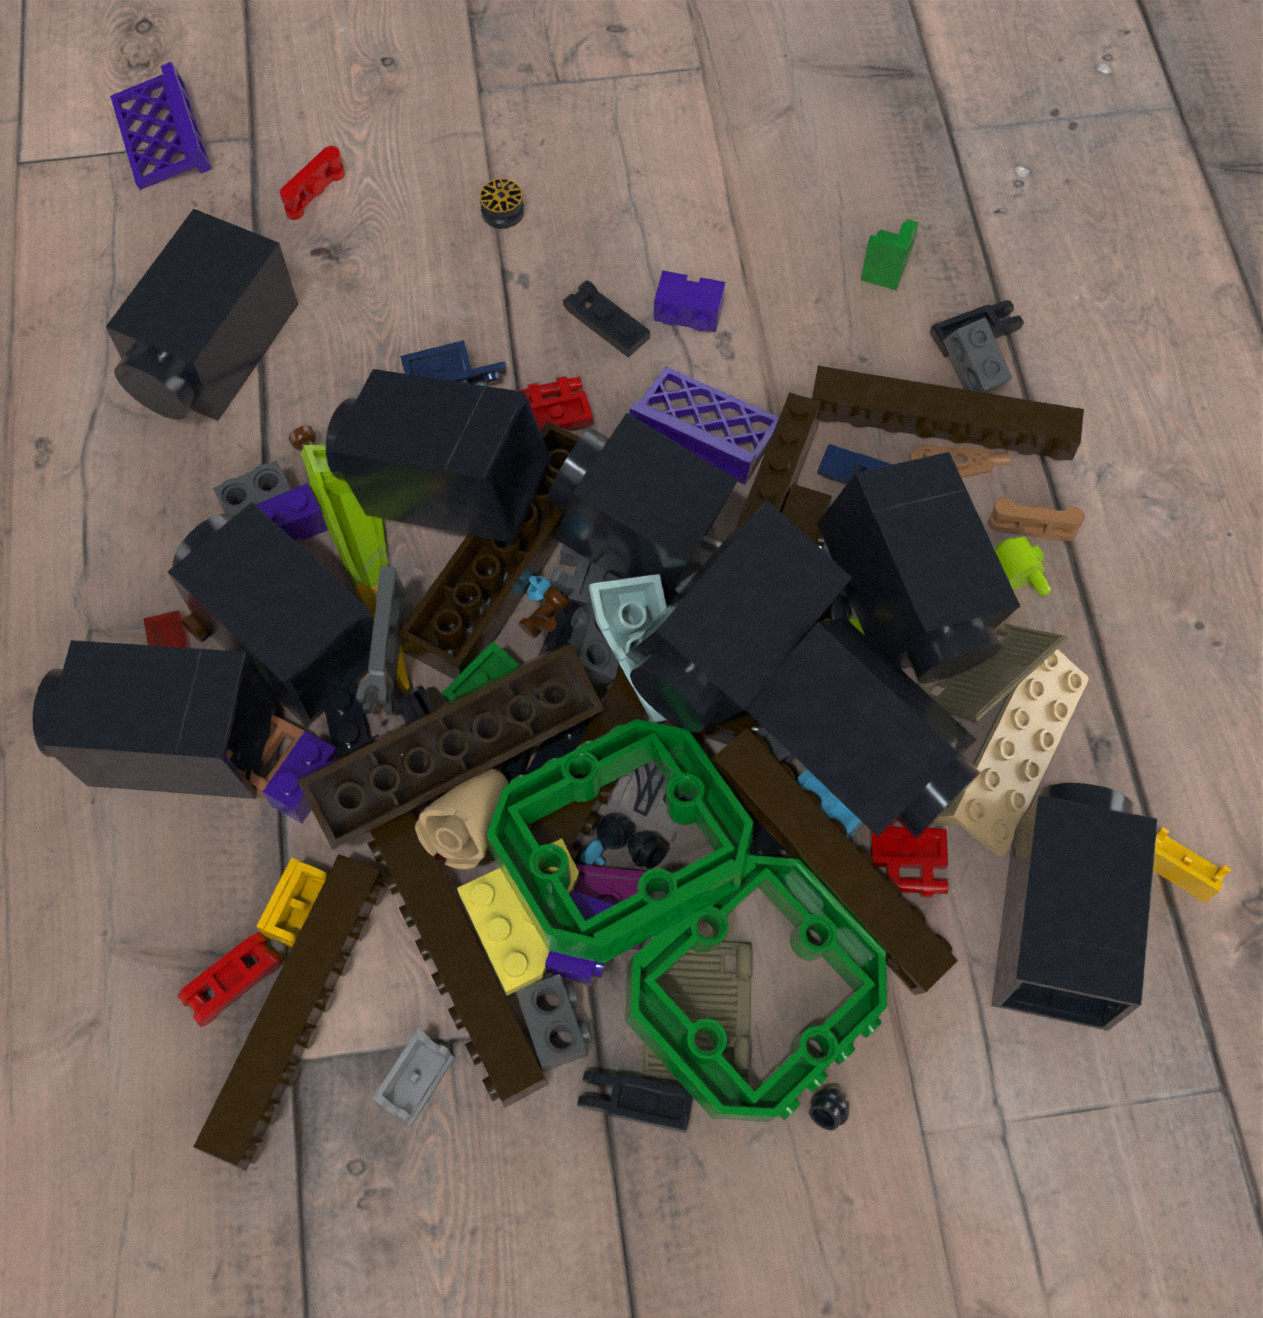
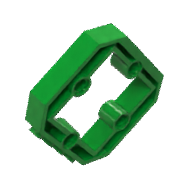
M636 719L628 724L617 725L608 734L594 741L582 743L575 751L561 758L556 757L547 761L543 767L528 775L523 774L515 777L508 785L503 787L486 835L491 854L547 949L552 952L604 964L740 889L752 844L753 821L689 730ZM653 760L668 782L666 785V807L669 817L681 825L696 823L714 849V852L673 874L659 868L646 871L638 881V893L585 921L566 891L571 883L570 866L566 852L555 844L539 846L527 825L573 801L586 802L592 800L599 793L600 787ZM579 774L588 775L587 777L581 779L575 778V776ZM684 796L692 798V800L687 802L678 799ZM548 867L558 868L555 873L545 874L542 872ZM656 891L667 894L661 899H654L649 896Z
M748 855L740 889L658 933L627 964L625 1021L712 1119L768 1122L780 1116L785 1120L800 1106L801 1103L797 1097L806 1088L813 1092L827 1079L828 1075L824 1070L833 1061L840 1065L854 1052L855 1047L851 1043L860 1034L867 1038L881 1025L882 1021L878 1016L887 1008L885 950L799 859ZM759 888L795 927L790 936V945L795 955L807 961L816 960L822 956L853 989V992L819 1026L810 1027L796 1036L791 1043L790 1054L752 1090L721 1055L727 1043L726 1032L722 1025L708 1018L692 1023L656 981L689 950L707 953L715 949L727 935L729 926L726 916ZM698 922H706L712 927L714 932L712 938L703 937L697 930ZM806 930H813L819 935L821 941L819 946L813 945L808 941ZM696 1033H704L710 1038L712 1047L709 1052H704L697 1048L694 1040ZM808 1040H814L821 1047L820 1059L813 1058L808 1053L806 1047Z

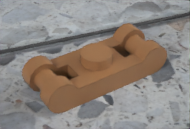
M1001 497L994 504L993 512L988 519V526L993 531L1071 541L1076 537L1080 526L1084 522L1085 513L1078 507H1069L1065 511L1046 509L1040 505H1016L1010 498Z

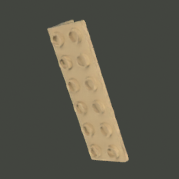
M1058 649L1009 693L974 764V767L981 773L933 823L935 826L960 825L998 857L1007 854L1013 841L1014 831L1024 817L1089 680L1088 676Z

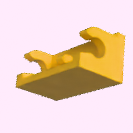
M1162 826L1156 832L1153 871L1204 903H1207L1221 890L1224 884L1222 880L1232 868L1226 864H1223L1220 868L1168 837L1167 834L1170 830Z
M291 857L256 926L263 936L292 948L327 878V873Z

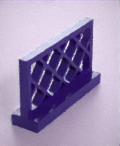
M172 61L161 66L162 75L110 96L135 183L140 190L197 167L200 173L212 169L185 83ZM161 87L164 88L158 99L150 97L154 90ZM129 100H136L130 110L124 109L121 106L122 103ZM145 103L153 105L147 115L139 113ZM162 108L170 110L165 120L156 118ZM134 120L142 122L137 132L128 130ZM151 125L160 127L154 137L146 135ZM169 130L177 132L171 143L163 140ZM141 141L149 144L143 154L135 152ZM158 147L167 149L161 159L152 157ZM176 152L184 154V160L174 164L170 163ZM147 164L156 166L152 173L142 177V172Z
M668 367L663 369L640 401L636 400L629 411L630 415L729 474L744 485L750 479L753 467L767 448L779 417ZM669 380L680 385L681 389L666 392L664 384ZM702 395L709 398L710 403L695 405L692 397ZM686 399L687 407L673 409L670 400ZM663 402L666 410H657L649 406V404ZM731 408L738 411L740 416L725 418L722 410ZM715 412L718 420L702 422L700 413ZM692 415L696 424H688L677 419V417ZM760 421L770 427L768 430L755 432L751 423ZM744 424L747 433L732 436L729 427ZM722 428L725 437L719 438L707 431ZM751 442L754 451L753 453L736 444Z

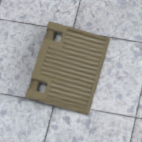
M1002 622L994 629L996 635L1004 636L999 640L1002 648L993 657L955 676L935 682H918L917 684L948 713L979 721L1068 639L1067 636L1004 624ZM936 685L946 688L938 696L932 695L929 692Z
M721 941L715 949L707 953H698L691 949L656 982L692 1023L708 1018L722 1025L727 1037L726 1048L734 1049L733 1068L746 1083H749L752 942ZM725 956H736V973H724ZM696 1033L694 1040L697 1048L701 1051L709 1052L712 1047L710 1038L704 1033ZM643 1043L642 1078L677 1080L652 1050Z

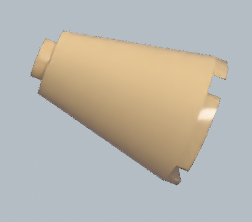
M490 768L457 785L426 807L419 815V820L415 825L418 839L426 851L433 857L436 853H439L447 859L444 864L452 868L465 870L477 866L484 858L489 846L486 833L504 786L508 785L505 776L500 771Z

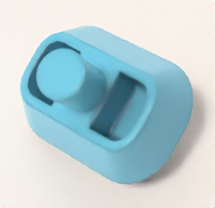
M531 576L529 578L531 584L527 589V597L530 600L541 601L543 600V593L551 586L550 580L543 576Z
M594 839L587 844L579 856V863L587 866L592 865L594 861L600 866L605 863V860L600 856L604 850L600 840Z

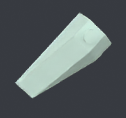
M660 574L590 584L589 590L595 620L649 718L654 723L668 721L656 712L635 689L630 673L636 664L626 656L627 652L666 608Z

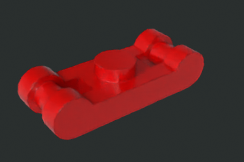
M328 146L324 148L280 189V196L285 204L284 210L289 219H300L304 215L303 208L316 196L322 194L332 181H340L344 178L345 171L341 163L340 150L337 147Z
M261 932L250 935L178 993L177 996L183 1005L190 1006L194 1011L193 1018L200 1027L211 1023L223 1009L265 976L273 974L282 966L283 960L276 952L271 953L266 946L268 942ZM249 956H254L258 962L248 969L243 961ZM211 987L216 995L207 1002L202 995Z

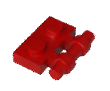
M563 376L556 378V382L538 385V383L528 384V388L517 390L525 392L528 401H531L529 404L540 431L547 421L567 431L593 425V416L585 390L575 393L571 392L582 389L580 376L569 379ZM558 394L560 395V396L553 397V398H549V399H544V400L542 399V398L549 397V396H553V395H558Z
M890 827L878 837L871 830L869 831L870 857L873 860L872 866L884 867L886 869V876L897 885L899 893H919L920 897L932 898L933 894H948V879H934L933 869L946 870L948 867L947 829L928 828L917 839L902 827ZM899 868L919 869L920 877L900 878Z

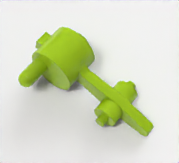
M1026 537L1006 539L996 546L995 552L1013 590L1032 583L1040 596L1044 597L1050 594L1051 587L1043 575L1045 569L1042 564L1044 554L1038 545L1032 547Z

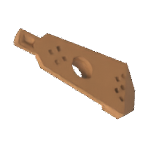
M919 445L909 456L910 460L950 452L961 478L989 473L994 466L1010 465V455L1008 452L992 453L988 448L934 447V445ZM954 457H963L966 459V462L959 464L954 460Z

